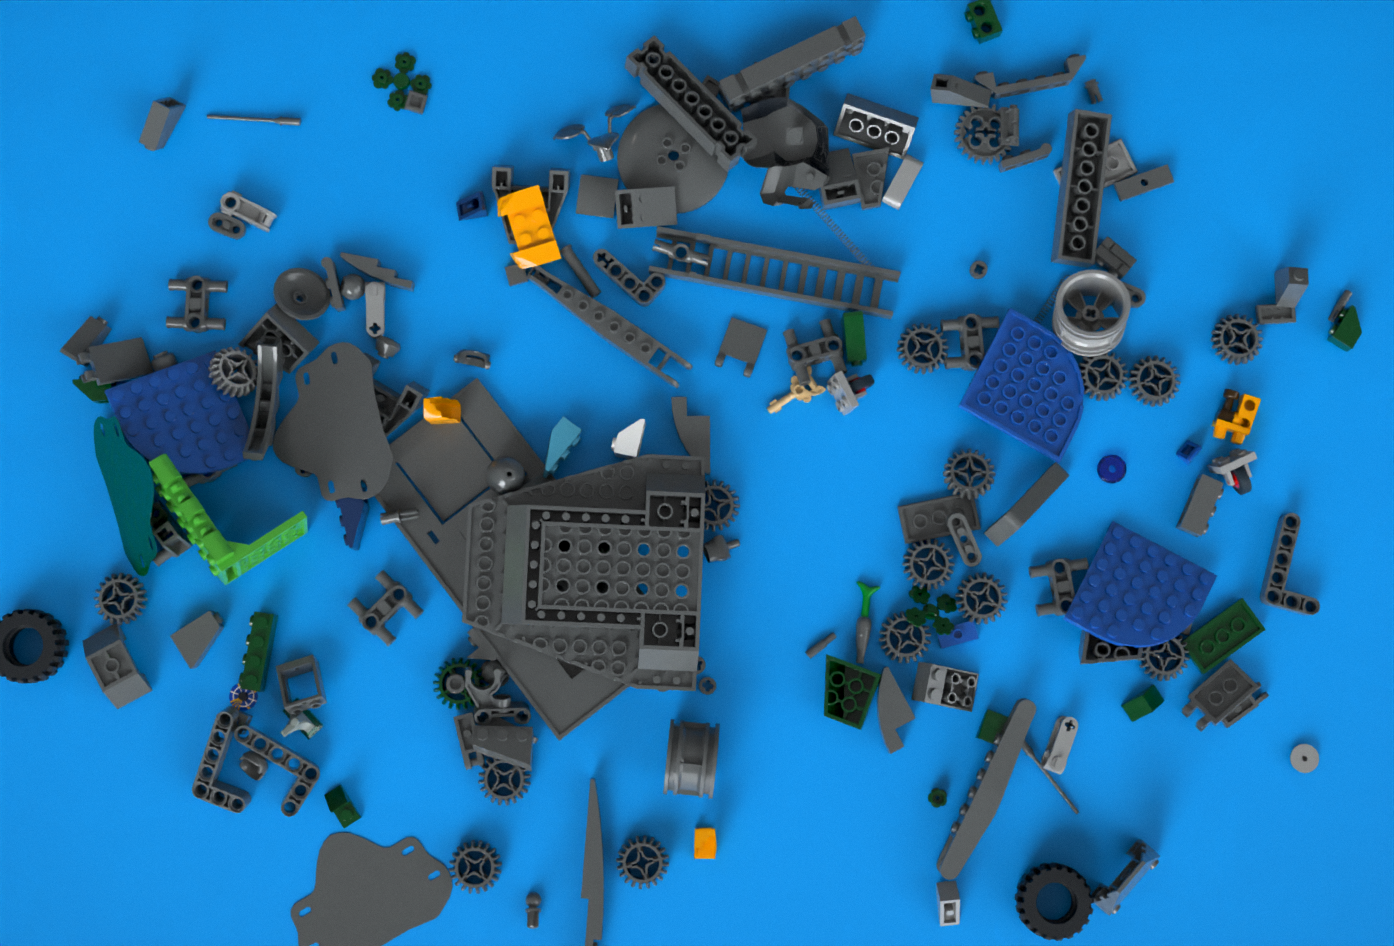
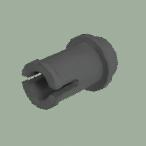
M1096 79L1085 82L1086 86L1084 87L1088 91L1092 105L1096 104V98L1098 103L1103 101L1098 87L1099 82H1096Z

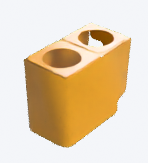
M441 396L424 398L423 415L430 424L461 423V404L457 400H450Z
M695 828L694 860L715 859L717 848L715 828Z

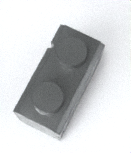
M1108 236L1096 249L1095 265L1100 268L1104 267L1108 273L1114 275L1119 280L1125 276L1137 261Z

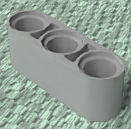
M907 154L882 202L899 210L924 162Z

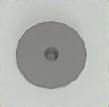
M1300 744L1291 751L1290 762L1297 771L1309 773L1318 766L1319 754L1313 746Z

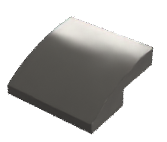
M581 174L576 214L614 218L615 190H618L619 179Z

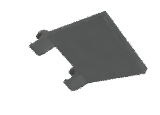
M732 317L717 355L715 366L722 367L727 355L746 362L747 365L743 375L750 378L767 330Z

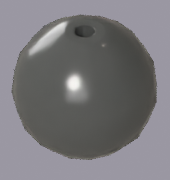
M497 457L487 467V484L491 490L499 495L515 492L524 484V468L513 457Z

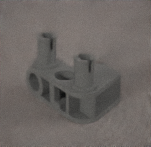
M159 500L153 503L150 520L152 532L163 547L153 561L157 566H161L162 563L172 556L177 558L193 545L167 508ZM155 510L160 511L158 517L153 516ZM174 533L173 536H171L170 538H167V535H168V534Z

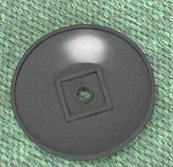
M661 104L648 108L636 116L627 126L620 139L617 163L621 180L626 189L675 186L677 214L694 211L711 201L721 190L728 175V172L717 162L718 156L716 154L711 156ZM673 151L679 154V158L674 161L668 157L669 153Z

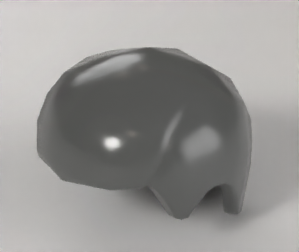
M255 751L245 752L239 759L240 761L242 760L240 763L242 770L254 780H260L268 770L266 758Z

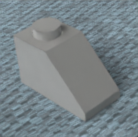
M956 881L936 883L940 926L960 924V897Z

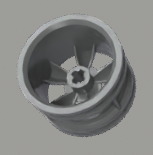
M671 719L663 794H667V791H673V795L699 796V798H703V794H708V799H712L720 724L716 723L715 727H710L708 722L705 724L686 722L684 720H680V724L674 723L675 719Z

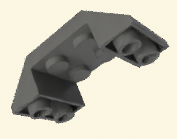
M115 623L82 642L85 658L103 693L117 709H120L153 690L145 674L138 671L124 643L127 639L120 625Z

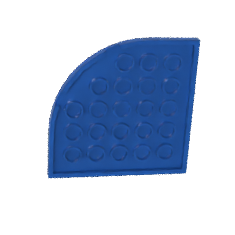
M1009 308L958 407L1059 463L1078 428L1084 409V385L1081 371H1079V366L1071 351L1069 352L1061 345L1062 340L1044 326Z
M216 350L105 390L106 397L115 417L120 423L123 435L129 444L149 462L162 454H167L180 474L201 475L221 471L250 460L243 459V450L250 428L236 396L230 398L229 393L223 395V390H217V384H212L214 379L209 378L211 372L208 371V367L211 365L210 360L216 354Z
M1113 521L1063 620L1101 640L1118 646L1125 645L1142 648L1159 645L1178 636L1195 620L1206 601L1217 575Z

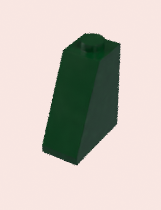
M863 311L843 313L841 327L846 365L851 364V367L862 366L867 360Z

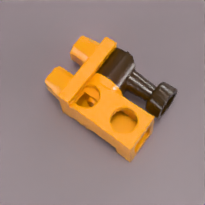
M1225 389L1223 397L1226 398L1222 409L1216 412L1211 425L1214 427L1213 437L1224 439L1226 431L1232 433L1230 442L1241 445L1245 436L1250 434L1261 399L1247 394L1240 395L1239 397V392ZM1234 400H1238L1239 403L1236 411L1232 410Z

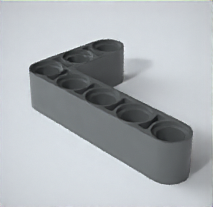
M1055 462L984 534L997 547L1026 523L1070 475Z
M1288 513L1282 515L1277 523L1260 592V600L1263 604L1301 615H1314L1320 609L1317 599L1284 590L1301 523L1300 517L1297 514ZM1287 517L1291 518L1293 522L1291 527L1286 524ZM1282 536H1286L1288 539L1286 546L1281 542ZM1278 554L1283 556L1284 561L1282 564L1277 562ZM1273 573H1277L1279 576L1277 583L1272 579ZM1270 591L1275 596L1273 601H1270L1267 597ZM1289 596L1293 599V605L1291 607L1288 606L1286 602V599ZM1307 601L1312 605L1310 612L1305 608Z
M228 706L216 716L192 786V793L198 799L234 813H241L251 802L250 794L245 790L218 780L239 719L238 710L235 707ZM224 714L229 715L231 721L227 720ZM218 732H222L225 738L220 737ZM215 749L219 756L215 755L212 750ZM207 767L211 768L213 773L208 772ZM201 784L206 787L207 791L201 788ZM219 791L224 794L225 798L219 795ZM237 799H240L243 805L239 804Z
M247 723L238 724L234 731V737L239 743L297 776L281 802L282 813L288 817L294 816L320 777L319 766ZM245 728L249 731V735L242 738L238 735V730ZM258 738H262L266 741V745L264 747H257L255 741ZM275 748H279L283 751V755L274 757L272 751ZM292 758L300 761L297 767L289 765V761ZM313 768L317 773L313 777H308L305 773L306 770ZM298 785H303L306 791L299 794L295 791V788ZM287 802H293L295 808L289 811L285 809L284 805Z

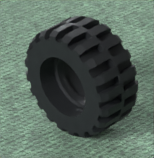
M33 609L14 610L12 614L7 613L2 616L3 620L0 621V676L17 683H38L39 681L49 679V676H54L58 672L57 668L62 667L65 663L62 661L63 657L68 655V651H65V646H69V640L64 638L67 633L65 629H61V622L55 620L54 616L49 613ZM25 628L36 629L43 640L41 656L30 665L20 663L13 651L16 636Z
M1055 862L1050 864L1042 863L1038 867H1032L1028 874L1025 873L1022 876V882H1018L1016 887L1018 892L1015 894L1017 905H1015L1016 911L1026 927L1039 937L1041 936L1047 940L1055 939L1056 941H1062L1063 938L1070 939L1074 937V933L1077 932L1079 934L1083 930L1082 926L1084 924L1087 925L1089 923V914L1092 915L1093 913L1091 903H1094L1093 897L1090 894L1092 890L1087 885L1086 879L1076 870ZM1049 883H1060L1071 894L1069 911L1057 920L1043 917L1036 906L1039 891Z

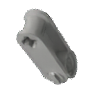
M233 190L232 192L228 191V193L221 197L220 209L222 213L230 217L233 215L265 232H270L269 227L273 220L277 218L275 213L243 198V195ZM236 200L235 206L228 207L229 201Z
M365 282L366 329L370 337L374 339L380 335L383 336L385 332V282ZM374 325L381 329L377 331V334H374L371 330L374 328Z
M1061 716L1056 720L1045 753L1041 759L1042 768L1059 775L1063 773L1078 730V722L1075 718Z

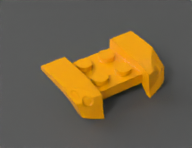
M539 185L508 194L498 200V217L508 216L518 247V251L510 253L519 268L534 267L561 259Z

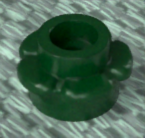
M934 788L928 795V801L931 802L933 807L939 808L946 804L947 794L944 790Z

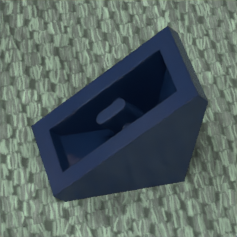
M482 191L456 202L459 221L488 216L486 200Z

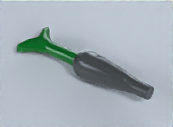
M857 581L856 583L861 589L863 600L861 617L856 622V663L864 664V656L871 631V620L869 618L870 597L880 589V586L869 587Z

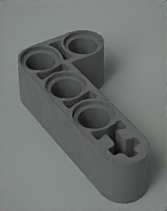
M598 249L593 255L595 266L640 306H649L665 289V277L661 273L651 274L643 283L607 250ZM599 256L602 258L605 256L606 262L609 264L608 267L604 261L599 262ZM613 268L621 269V273L617 276L612 275L611 271ZM660 279L662 284L659 287H655L652 285V281ZM628 280H633L635 282V286L633 288H627L625 286V283ZM641 293H648L650 297L648 300L642 301L639 296Z

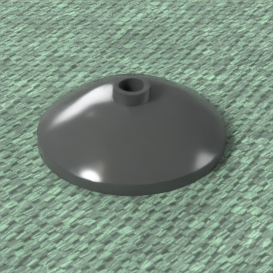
M292 268L284 271L277 278L273 288L274 299L279 308L290 317L298 320L316 319L325 313L330 304L331 295L326 282L318 274L308 269Z

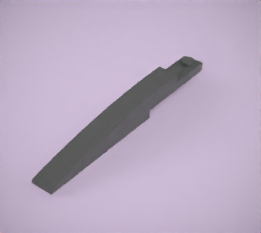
M594 778L590 779L581 898L589 899L585 946H597L598 942H594V939H602L604 916L603 839L598 793Z

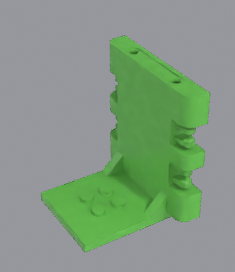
M162 454L149 462L153 481L156 484V492L160 497H164L167 502L165 505L171 513L175 512L179 517L176 521L182 529H186L190 542L193 545L197 544L200 548L198 550L199 555L204 561L207 559L210 571L214 576H218L225 586L308 533L307 516L301 511L250 545L226 541L205 512L199 500L191 492L168 455Z

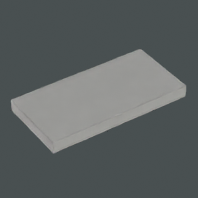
M1122 139L1108 145L1103 189L1138 172ZM1062 167L1053 170L1059 185Z

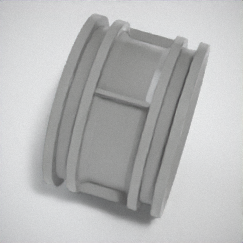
M1084 270L1068 277L1057 292L1052 317L1053 332L1062 340L1061 345L1068 351L1081 356H1098L1115 348L1124 335L1130 313L1131 300L1127 288L1117 277L1101 270ZM1083 296L1097 297L1094 306H1086ZM1067 303L1077 310L1075 317L1065 315L1063 308ZM1111 305L1118 317L1104 318L1102 311ZM1100 327H1102V328L1105 329V330H1101V331H1096V330H1098Z

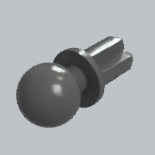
M531 892L526 897V904L529 908L525 909V912L527 913V927L530 929L539 927V913L541 909L537 907L541 903V896L536 892Z

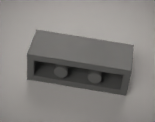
M1204 474L1198 475L1176 528L1195 537L1202 536V534L1205 535L1209 528L1207 523L1209 517H1212L1216 511V506L1214 505L1224 492V489H1222L1224 483Z

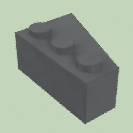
M473 726L472 745L475 752L495 759H501L509 762V764L526 768V770L532 772L533 727Z

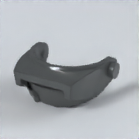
M462 349L454 355L453 360L455 363L485 369L491 367V362H489L490 355L486 353ZM467 355H474V356L481 357V358H483V359H480V358H477V357H467Z

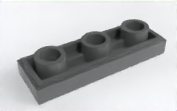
M1167 164L1116 182L1113 185L1121 202L1172 184L1174 180ZM1141 181L1145 182L1146 186L1141 185Z

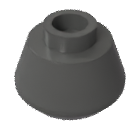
M380 335L376 338L377 354L383 358L393 357L401 349L399 343L388 337Z

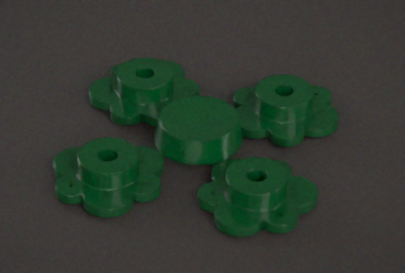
M407 52L403 55L398 54L395 57V68L399 69L401 73L396 74L394 79L390 75L389 70L384 71L382 68H378L375 74L372 75L375 88L379 89L382 87L387 89L388 85L393 83L399 89L389 95L390 99L387 102L388 106L394 108L395 111L404 110L408 96L404 95L402 90L406 89L409 84L414 92L424 95L428 93V89L432 88L431 83H429L430 78L427 75H416L415 79L410 81L406 73L414 70L416 59Z
M913 586L912 590L909 591V596L913 598L915 603L920 602L925 605L923 610H919L916 607L907 609L905 612L907 621L915 627H920L921 624L926 623V619L934 620L935 622L932 625L936 628V632L939 635H950L951 631L954 630V624L948 618L940 617L939 610H943L946 613L955 612L957 610L956 600L950 598L948 594H943L936 599L938 602L936 607L933 604H927L930 594L925 587L919 589L918 586Z

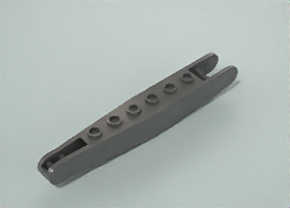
M534 266L527 274V279L544 290L599 337L674 388H678L680 386L679 383L661 371L668 360L672 358L684 368L692 369L693 366L627 319L548 273L541 267ZM550 281L561 287L557 294L547 286ZM658 349L666 355L656 368L649 363V360Z
M1020 698L1014 704L1001 733H997L994 737L993 743L995 745L991 751L987 752L984 759L986 762L983 768H980L977 772V780L974 786L970 787L966 802L960 807V815L957 821H954L951 826V833L936 863L938 871L945 879L951 880L959 875L998 810L1028 729L1036 713V706L1029 699Z

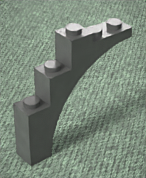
M262 335L258 343L255 405L249 435L243 450V459L263 460L268 446L273 444L276 433L275 416L280 406L279 385L283 378L281 337Z

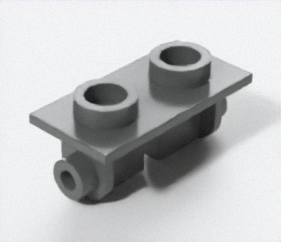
M1010 105V108L1001 107L1000 144L1019 146V109L1017 105Z

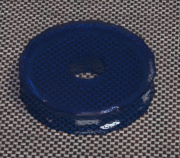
M1108 455L1099 461L1097 473L1104 482L1114 484L1124 478L1127 467L1121 457ZM1109 466H1114L1115 471L1113 473L1109 471Z

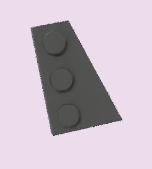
M889 147L852 154L862 197L860 201L862 210L881 207Z

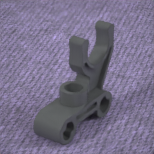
M499 666L493 668L494 680L491 684L484 687L475 685L471 680L472 668H465L464 684L475 703L473 712L477 724L487 725L492 717H514L515 722L522 725L529 722L531 713L526 702L511 701V696L508 694L493 695L501 686V670ZM524 711L525 714L519 715V712Z

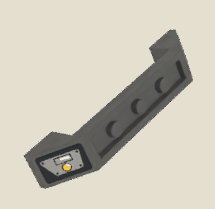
M1073 54L1068 56L1064 62L1066 74L1064 72H1057L1050 77L1040 75L1035 77L1034 80L1020 79L1016 83L1009 84V82H1003L996 86L993 72L987 73V71H982L974 76L972 83L991 90V97L994 99L1068 86L1083 65L1086 55L1079 56V54Z

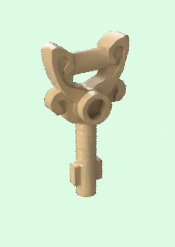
M808 366L806 369L811 383L808 385L812 390L808 391L804 386H799L797 376H793L791 378V392L778 401L775 399L769 403L770 406L766 409L770 414L782 410V406L794 398L809 403L812 399L811 396H817L826 391V388L817 385L811 376V366Z

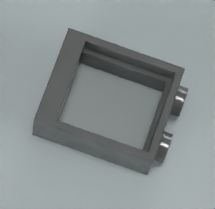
M314 655L276 666L283 705L289 714H300L303 710L319 708L322 704L327 703L319 662ZM313 671L318 694L292 702L288 678Z

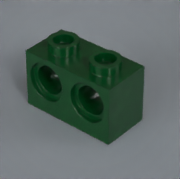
M977 0L967 5L964 15L966 21L971 23L972 35L974 39L978 40L979 44L1001 35L1003 30L990 0ZM974 10H981L983 15L975 14ZM981 27H988L990 32L982 31Z

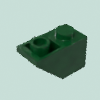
M1353 305L1342 309L1337 316L1340 318L1337 324L1334 323L1328 331L1330 335L1327 340L1346 352L1353 349L1362 334L1357 311Z
M79 376V379L72 380L79 390L97 404L109 403L105 390L116 386V382L98 386L96 380L83 383L81 376Z

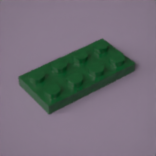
M1240 598L1180 641V643L1187 642L1183 649H1189L1190 652L1187 655L1200 673L1205 674L1266 629L1245 600Z

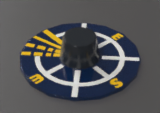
M237 683L230 691V703L237 710H249L256 704L258 693L257 691L240 689L241 684Z

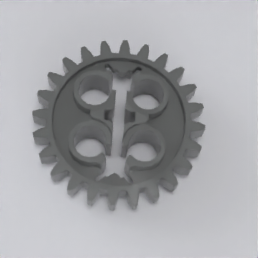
M995 104L992 108L988 106V108L977 107L975 109L971 106L970 112L964 111L965 117H959L958 120L961 123L958 122L955 125L958 129L954 131V134L958 135V137L954 141L960 142L957 149L963 148L964 150L961 155L969 154L967 160L973 157L975 164L978 159L981 160L982 165H984L986 160H988L989 164H992L993 158L999 162L1000 156L1004 158L1007 155L1006 152L1011 151L1009 145L1000 144V137L997 140L998 147H992L989 141L994 140L996 137V129L991 127V122H996L999 125L997 133H1001V108L996 111ZM972 121L980 123V127L974 131V139L978 140L979 146L971 144V134L963 139L967 133L966 129L968 132L972 130ZM983 131H986L987 137H984Z

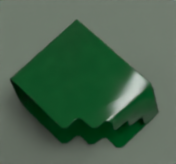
M987 709L975 738L994 744V737L997 733H1001L1008 717Z

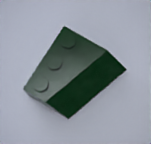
M826 654L824 716L862 730L880 682L881 674Z

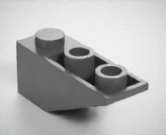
M934 74L930 89L932 103L985 108L989 106L992 93L989 89L956 76Z

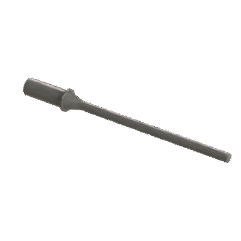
M207 115V119L274 122L280 124V126L301 125V118L280 116L273 119Z
M1024 740L1022 750L1026 753L1025 755L1034 760L1072 810L1078 814L1079 811L1047 770L1041 767V763L1033 752L1034 749Z

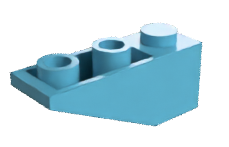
M562 417L551 432L543 472L544 478H547L549 474L553 475L557 471L560 460L564 461L570 454L569 449L572 446L576 447L581 440L579 436L582 430L565 417Z

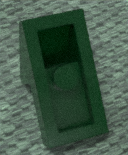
M342 785L324 795L330 812L335 813L343 828L362 818Z

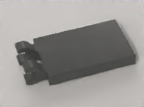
M142 337L88 347L86 352L79 353L75 357L77 365L90 362L92 370L85 371L81 375L83 383L96 380L99 386L154 373Z
M1230 659L1188 695V699L1191 702L1182 708V713L1188 718L1198 708L1204 716L1196 722L1197 725L1195 727L1202 732L1211 722L1215 726L1251 696L1259 686Z

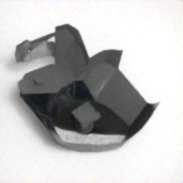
M787 97L766 99L741 109L743 131L748 129L758 139L755 150L744 158V161L755 168H768L760 191L763 203L771 206L788 204L798 206L799 209H811L814 202L810 199L789 196L785 194L787 187L816 190L828 183V127L805 107Z

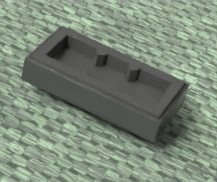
M1276 304L1255 306L1256 323L1258 325L1296 322L1295 308L1276 306Z

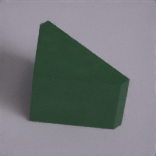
M1153 684L1121 706L1130 720L1134 722L1153 712L1165 700Z

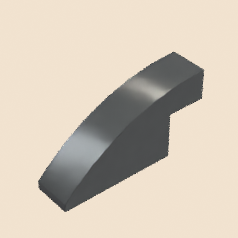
M671 397L672 413L679 438L689 456L705 457V474L710 475V416H687V397Z
M886 666L881 671L876 704L882 739L888 753L892 754L904 747L895 729L915 719V716L889 667Z

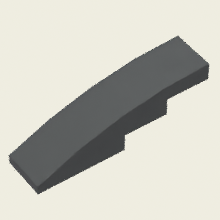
M341 252L340 256L344 261L377 281L385 282V284L395 288L414 292L415 284L413 281L397 278L398 273L396 270L380 267L381 262L378 259Z

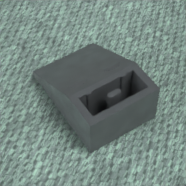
M848 148L829 152V180L825 186L818 188L823 210L857 204L861 201L859 183Z
M675 186L615 190L618 229L678 225Z
M918 662L911 700L972 712L979 674L931 663Z

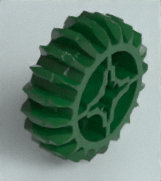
M462 657L459 658L458 663L455 658H452V665L445 661L444 664L447 668L444 669L442 666L438 668L442 674L435 673V676L440 679L439 681H433V684H439V688H435L434 692H441L437 699L444 697L443 705L448 701L450 702L448 708L452 709L454 704H456V710H460L462 704L464 709H468L467 702L471 706H474L475 703L466 687L461 692L465 697L464 700L453 699L448 695L451 692L444 687L445 678L448 673L450 676L458 674L455 672V668L471 667V679L474 678L475 685L484 687L486 683H480L483 677L478 676L482 669L480 668L475 671L477 663L469 666L470 659H467L465 664H463Z

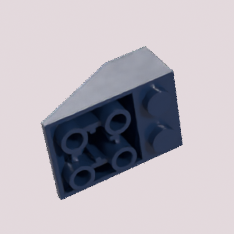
M347 497L335 500L337 508H340L342 513L339 519L341 526L345 527L346 534L343 535L346 546L349 545L350 549L359 550L370 509L368 499Z

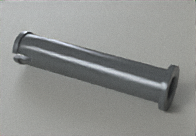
M572 245L565 246L559 251L560 254L568 262L591 298H595L601 293V290H599L572 250Z

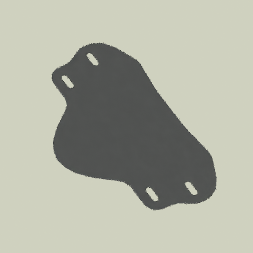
M336 343L329 346L317 359L298 369L295 379L299 398L277 429L273 439V450L283 463L315 474L318 478L321 494L325 500L335 501L347 497L368 499L384 489L389 479L393 463V453L381 423L374 392L370 360L358 347L351 343ZM332 352H336L338 359L337 364H333L332 362ZM306 372L310 378V384L308 385L305 384L303 377ZM362 479H364L367 484L366 492H363L361 488ZM329 481H333L334 493L329 492Z
M332 834L324 841L319 851L314 891L309 896L295 903L291 909V917L298 932L299 946H310L314 943H318L319 946H382L404 932L437 918L450 898L452 879L447 868L431 857L416 838H405L391 847L384 848L354 834ZM409 846L414 847L413 852L406 856L402 855L404 849ZM437 870L440 871L439 877L433 880L428 879L431 873ZM306 907L311 908L310 913L303 917L299 916L301 910Z

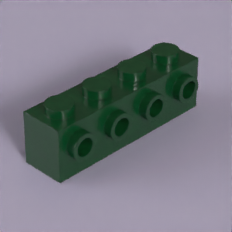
M256 611L254 615H251L249 625L252 628L251 633L246 638L248 649L242 660V664L245 666L243 673L241 672L239 676L240 689L258 692L265 691L278 615Z

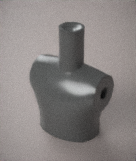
M718 535L710 541L703 543V551L708 563L725 561L731 558L729 549L739 547L740 543L738 539L726 542L723 535Z

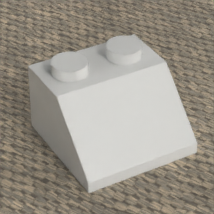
M645 419L636 421L619 432L617 438H613L611 449L616 457L625 459L639 457L646 426Z

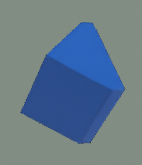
M1187 440L1176 455L1189 465L1201 452L1202 447Z

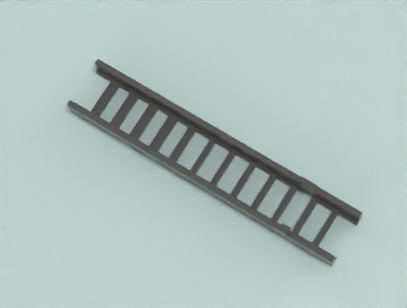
M657 226L656 238L672 240L676 244L677 242L691 244L690 248L694 250L696 242L710 245L708 252L710 259L709 261L707 260L708 265L705 267L704 276L691 271L692 262L687 263L685 272L672 270L674 259L670 257L667 269L649 266V274L657 272L667 278L843 311H863L865 315L891 319L893 316V311L878 309L883 280L898 283L900 271L872 267L870 270H866V267L862 264ZM714 249L728 251L723 279L709 277ZM733 252L746 254L741 283L727 280ZM751 255L765 258L760 286L746 284ZM770 259L784 261L778 290L764 287ZM788 262L802 265L797 293L783 291ZM808 266L819 268L814 296L803 295ZM827 270L838 272L833 300L822 298ZM845 273L856 275L851 303L840 301ZM864 277L875 278L870 307L859 305Z

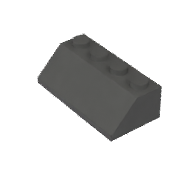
M847 93L833 135L874 150L889 147V155L904 160L919 118Z

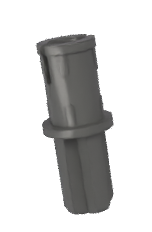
M418 507L403 510L398 508L396 511L381 513L380 516L382 517H380L382 525L395 522L403 523L405 520L418 518L420 512Z

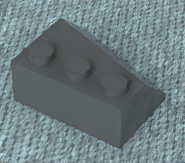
M276 303L264 314L238 345L243 348L245 346L253 350V354L258 356V343L262 335L281 337L283 371L290 374L320 342L295 318L284 313Z
M1082 630L1078 651L1080 665L1138 660L1142 658L1143 647L1118 646Z

